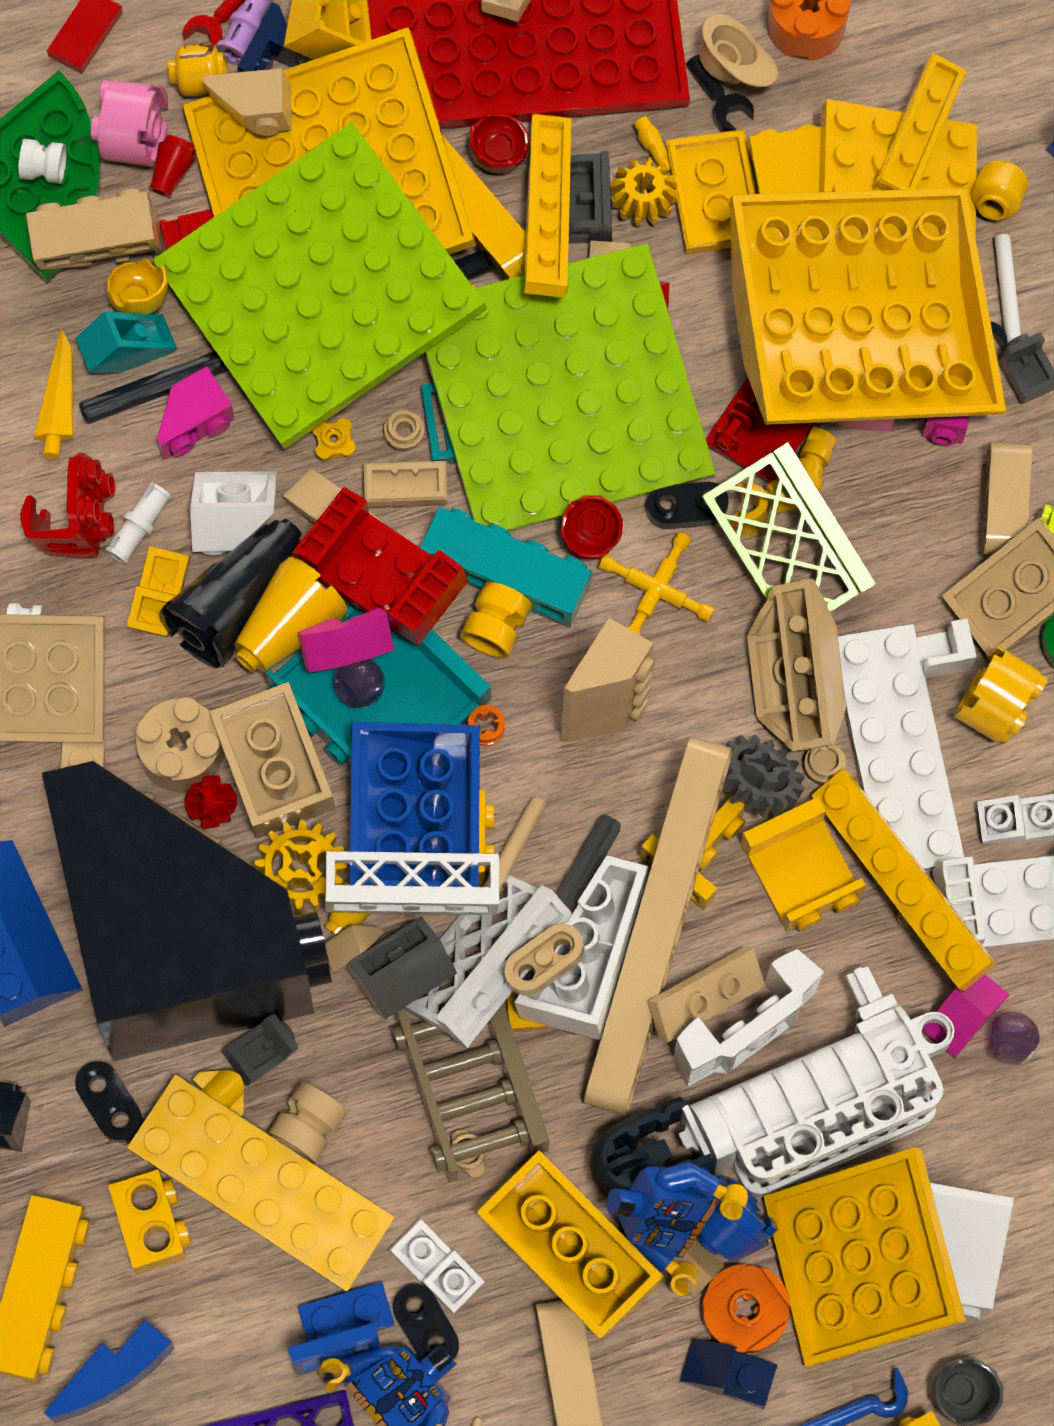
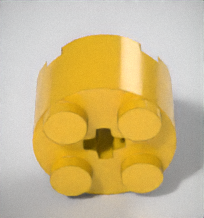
M997 645L987 657L991 661L988 667L979 669L958 705L960 710L955 713L954 717L997 743L1000 741L1007 743L1012 734L1016 735L1028 716V713L1024 712L1023 708L1026 709L1032 699L1036 700L1048 678L1041 675L1039 669Z

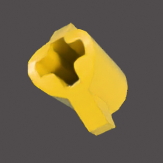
M230 1070L200 1071L192 1079L202 1092L240 1117L244 1114V1083L238 1073Z

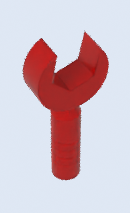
M224 0L214 11L213 17L198 15L189 19L183 28L184 41L195 32L210 36V42L208 43L216 45L219 40H223L220 24L227 22L245 0Z

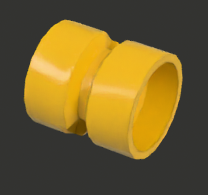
M485 582L474 603L477 612H472L468 615L460 632V638L478 652L497 659H506L509 657L518 638L515 629L524 626L532 609V603L522 593L513 588L496 582Z

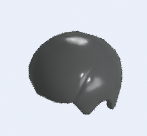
M962 1358L945 1364L937 1372L933 1380L932 1399L943 1417L961 1426H972L987 1423L994 1418L1003 1404V1385L996 1371L984 1362L976 1359Z

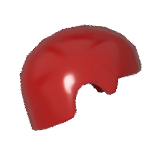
M487 113L475 125L471 126L469 152L476 164L484 170L498 174L509 172L518 167L527 156L529 137L521 121L506 113Z
M584 495L571 502L565 509L561 517L560 534L568 550L581 558L598 559L604 557L620 541L623 518L616 505L603 496Z

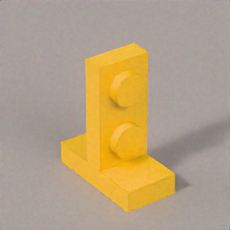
M730 797L715 814L700 865L702 872L718 855L719 852L714 848L722 839L726 837L729 841L732 840L746 823L742 819L745 811L744 803L739 801L732 804ZM653 834L641 846L640 858L649 866H652L659 839ZM698 872L691 901L704 911L715 899L717 887Z

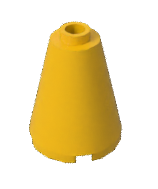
M288 557L287 560L280 563L235 641L234 645L238 651L235 654L236 659L251 672H254L256 669L266 672L301 648L298 632L334 617L342 621L343 617L348 613L344 600L332 585L326 590L317 581L321 575L316 570L297 558Z

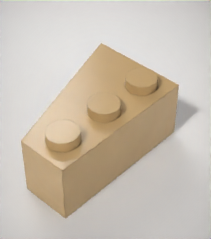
M126 189L116 193L117 197L101 200L98 196H87L76 200V204L61 207L58 203H47L38 206L34 212L26 213L34 262L40 270L91 266L92 260L115 257L116 263L129 262V254L152 253L153 259L164 252L159 215L148 193L141 192L139 189Z

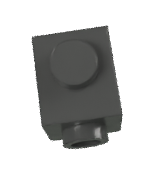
M1041 332L1030 337L1028 334H1022L1012 339L1006 345L1007 348H1005L1000 362L1022 404L1054 390V368L1042 349L1045 338Z
M273 1013L266 1017L260 1025L226 1046L222 1053L234 1070L241 1076L244 1084L249 1086L285 1062L298 1049V1046L295 1042L294 1033L288 1024L280 1021Z

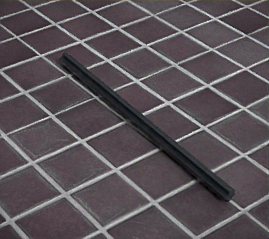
M486 250L454 260L467 280L497 269L486 255ZM213 351L83 400L79 403V409L85 422L91 423L168 394L172 385L206 366L213 376L229 370L217 352Z

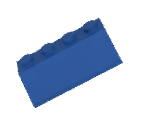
M13 840L0 842V1020L4 1027L83 991Z

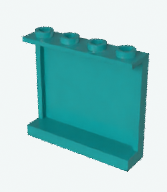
M350 604L347 607L348 613L341 622L362 615L364 612ZM433 629L430 630L419 646L396 631L390 630L394 650L371 658L374 666L370 669H357L351 665H346L328 670L309 672L305 668L302 650H300L276 673L271 669L265 673L268 689L289 682L309 736L313 737L317 734L327 744L324 749L331 759L340 766L346 763L350 768L352 722L464 725L468 721L470 713L476 707L486 705L491 700V686Z

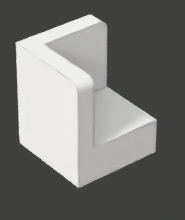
M967 618L951 621L947 632L917 637L925 679L972 670L977 656Z

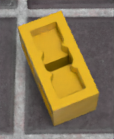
M159 1169L108 1185L130 1261L136 1275L187 1259L184 1247L191 1245V1241L184 1220L176 1222L171 1206L179 1202L171 1178L163 1181ZM149 1190L157 1194V1201L151 1209L139 1210L134 1207L135 1197L140 1192ZM155 1232L167 1233L170 1236L168 1246L160 1252L148 1250L146 1243L151 1234Z

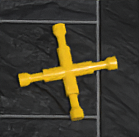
M681 532L676 534L669 556L663 558L654 577L634 567L629 569L617 563L616 559L608 554L602 558L599 569L607 573L614 572L626 578L625 582L645 591L635 610L637 614L632 624L626 628L641 635L640 629L645 619L651 617L660 599L675 605L677 608L681 609L684 607L691 610L706 622L710 621L715 607L707 603L700 604L688 598V594L668 585L678 567L676 562L681 553L688 549L692 541L688 535Z

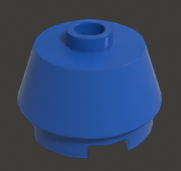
M723 1174L718 1177L722 1180L721 1185L725 1188L731 1184H739L734 1179L727 1183V1179ZM748 1191V1200L746 1206L743 1207L740 1219L730 1220L724 1217L720 1211V1201L697 1236L710 1252L715 1255L719 1252L732 1262H736L769 1246L768 1239L778 1230L777 1224L772 1217H768L765 1221L760 1217L762 1212L756 1205L758 1200Z

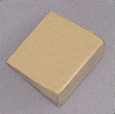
M350 925L327 941L325 946L332 971L337 972L350 961L363 954L383 934L382 928L378 926Z

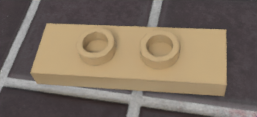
M744 946L650 999L648 1004L659 1040L670 1042L677 1038L698 1017L704 1022L764 988L765 984L754 948Z

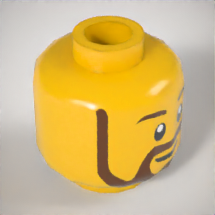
M213 43L181 45L176 51V58L168 61L170 83H177L180 92L186 97L210 95L204 85V76L228 73L225 52H219Z

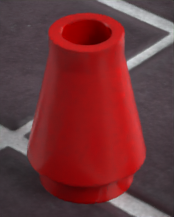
M166 135L164 142H159L149 189L160 196L171 198L174 189L196 160L193 155L195 146L180 137Z

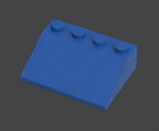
M352 722L350 852L479 854L480 725ZM349 863V885H354L364 874L353 863ZM375 864L364 865L370 870ZM385 864L374 874L385 886H397L407 876L396 864ZM419 864L407 865L414 870ZM427 865L418 874L428 886L440 887L450 877L440 865ZM462 865L450 866L457 871ZM471 865L461 876L472 887H479V865ZM368 880L364 884L368 886H375L370 880ZM412 880L406 886L418 885ZM454 881L449 887L461 886L456 881Z

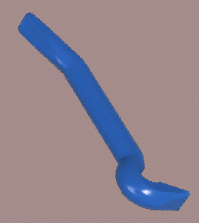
M897 1367L893 1370V1394L895 1396L893 1404L886 1405L877 1396H867L800 1426H845L872 1413L885 1418L895 1417L905 1410L908 1403V1388Z

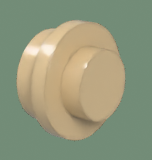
M836 745L810 749L804 759V768L807 775L813 781L825 784L841 769H846V757L843 751Z

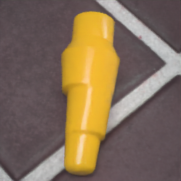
M647 116L639 118L634 122L638 132V140L645 150H649L657 165L665 163L668 167L667 173L670 172L668 152L658 128L651 124Z

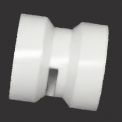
M24 139L19 156L20 179L34 180L44 175L47 182L61 184L66 168V144L52 142L45 148V145H41L37 140Z

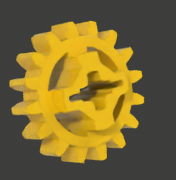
M300 820L298 829L292 830L288 822L283 823L284 833L279 836L272 830L268 833L271 842L270 846L259 844V853L265 859L255 860V869L265 872L263 873L264 875L287 889L290 903L295 904L297 914H302L304 904L310 903L314 911H318L319 899L322 897L325 899L326 878L319 871V866L325 862L326 851L345 852L344 847L337 846L333 848L337 841L336 834L332 832L323 837V828L320 823H317L313 830H307L305 820ZM299 841L310 842L308 845L293 844ZM278 855L283 862V867L277 872L278 875L274 877L273 863ZM292 859L302 865L308 862L310 874L302 869H297L294 872ZM335 863V885L344 884V881L337 874L347 873V863ZM295 888L309 889L310 891L294 892L292 890Z

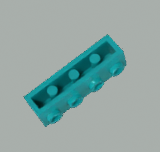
M439 506L420 546L421 549L432 556L439 549L459 563L467 576V584L479 589L482 588L485 582H496L506 585L522 593L532 603L531 611L568 627H571L591 585L592 571L586 569L587 566L582 561L570 556H565L563 559L548 553L549 550L536 541L527 540L526 543L511 537L509 531L498 525L489 524L487 527L473 521L471 515L457 508H451L449 511Z

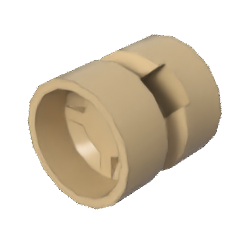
M300 1082L288 1100L289 1113L279 1114L268 1131V1135L312 1164H315L328 1144L325 1138L326 1133L336 1132L346 1116L347 1110L335 1099L316 1087Z

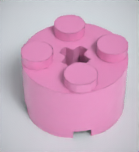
M104 80L100 89V102L102 104L100 116H94L91 124L92 140L99 141L100 158L107 161L154 166L152 161L156 160L159 142H164L168 128V121H163L161 117V108L168 109V97L163 86L127 81Z

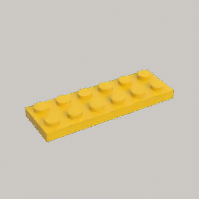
M176 1074L127 1147L135 1155L345 1292H348L395 1218Z

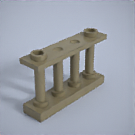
M504 1004L500 1006L487 1023L492 1036V1040L487 1041V1046L426 1065L423 1064L416 1042L446 1032L426 1021L410 1025L406 1010L402 1009L397 1012L398 1025L391 1027L395 1044L399 1052L403 1050L407 1052L437 1146L431 1147L432 1156L437 1171L442 1172L446 1170L449 1183L458 1180L456 1162L516 1143H520L521 1146L528 1144L532 1157L539 1150L542 1153L549 1151L550 1139ZM491 1062L494 1066L501 1064L506 1078L500 1081L501 1086L440 1105L436 1104L430 1081ZM505 1102L507 1106L515 1104L519 1120L514 1121V1126L450 1146L443 1125L444 1121Z

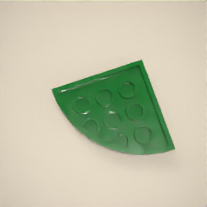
M60 70L0 118V237L46 283L52 280L63 268L40 270L33 260L26 213L34 212L38 206L47 203H58L62 207L76 204V200L82 197H99L101 184V160L98 141L91 138L92 121L83 100ZM24 139L37 140L41 145H45V148L52 142L66 144V168L61 184L47 182L44 175L34 180L20 179L19 156Z

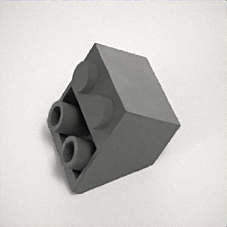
M422 916L350 961L347 967L350 975L384 1020L457 974L440 939Z

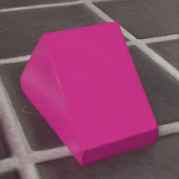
M983 975L965 991L956 987L937 1011L948 1016L953 1023L954 1037L945 1052L954 1059L1010 995L987 975ZM928 1023L922 1030V1033L936 1044L941 1043L946 1038L945 1029L938 1023Z

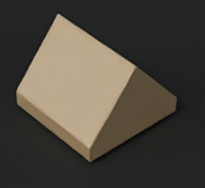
M698 1238L695 1239L684 1258H674L677 1263L690 1262L696 1266L698 1270L697 1285L691 1283L689 1279L680 1278L687 1283L689 1287L688 1292L694 1298L709 1285L719 1272L726 1269Z

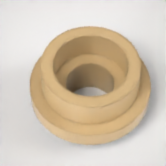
M400 410L394 412L385 421V439L395 449H413L424 438V423L412 411ZM401 427H408L412 432L409 436L402 437L397 434V430Z

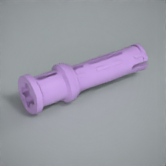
M245 0L241 9L230 16L228 20L230 27L224 39L219 40L216 44L219 52H225L228 63L236 66L239 65L272 0Z

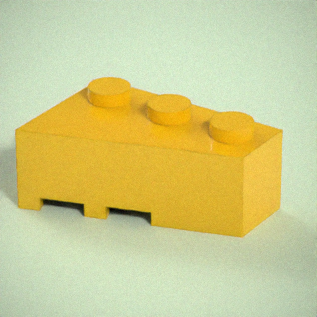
M292 0L284 42V47L315 60L371 40L367 0Z

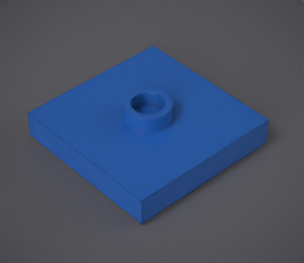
M373 1322L343 1331V1328H338L321 1333L317 1336L318 1339L288 1347L295 1373L302 1375L318 1370L327 1359L335 1358L341 1361L343 1358L363 1350L380 1348V1343Z

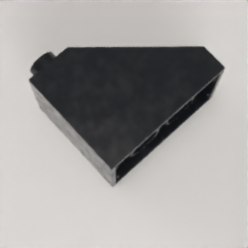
M90 761L42 773L95 1018L113 1061L255 1028L273 1013L280 1021L315 1013L310 988L332 983L327 950L317 911L293 916L287 889L96 762Z

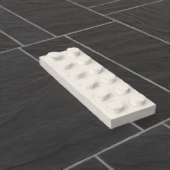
M914 625L838 636L846 701L845 713L862 790L926 872L932 871L942 861L964 858Z

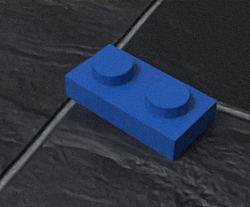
M383 1282L298 1306L307 1341L318 1339L317 1336L333 1329L343 1328V1331L373 1322L376 1331L395 1326Z

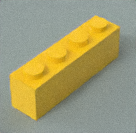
M31 1195L0 1303L1 1376L39 1385L42 1374L48 1376L51 1371L55 1356V1349L50 1348L54 1331L61 1332L67 1313V1306L62 1305L66 1288L73 1289L79 1270V1264L74 1263L75 1254L78 1246H85L91 1226V1221L85 1220L87 1214L83 1207Z

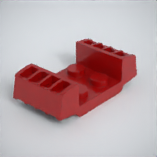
M345 487L341 489L300 541L291 556L303 561L321 575L318 578L321 584L327 588L332 585L343 599L362 612L366 613L378 607L385 611L390 630L396 631L418 646L468 583L465 571L459 563L439 549L433 556L369 514L367 500Z

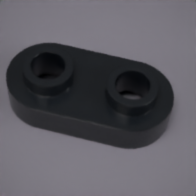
M714 482L675 484L653 490L647 500V517L653 525L661 529L715 525L718 521L708 505L703 504L701 499L704 494L719 486V484ZM725 491L714 498L723 514H727L729 505L728 494ZM663 500H671L675 506L672 509H664L660 503Z
M96 1061L83 1066L76 1076L75 1087L79 1097L102 1134L114 1143L131 1141L143 1124V1119L138 1106L113 1067L104 1062ZM104 1080L106 1082L104 1091L100 1093L91 1091V1085L94 1081ZM119 1115H125L129 1118L128 1125L123 1129H117L113 1126L114 1119Z
M409 1285L401 1289L394 1299V1316L417 1357L422 1361L432 1352L428 1346L430 1340L434 1337H440L446 1343L444 1349L455 1360L459 1352V1339L434 1294L422 1285ZM412 1299H418L424 1305L423 1310L418 1314H412L406 1308L408 1302Z

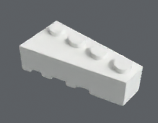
M611 856L605 857L578 900V906L568 922H564V924L575 927L582 936L585 949L582 960L541 992L531 996L519 995L514 1002L519 1018L601 1040L648 880V866ZM561 944L556 948L555 953L565 955L570 951L571 947L567 944Z

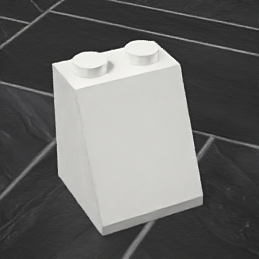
M930 1183L965 1319L980 1320V1315L987 1316L993 1309L1014 1198Z

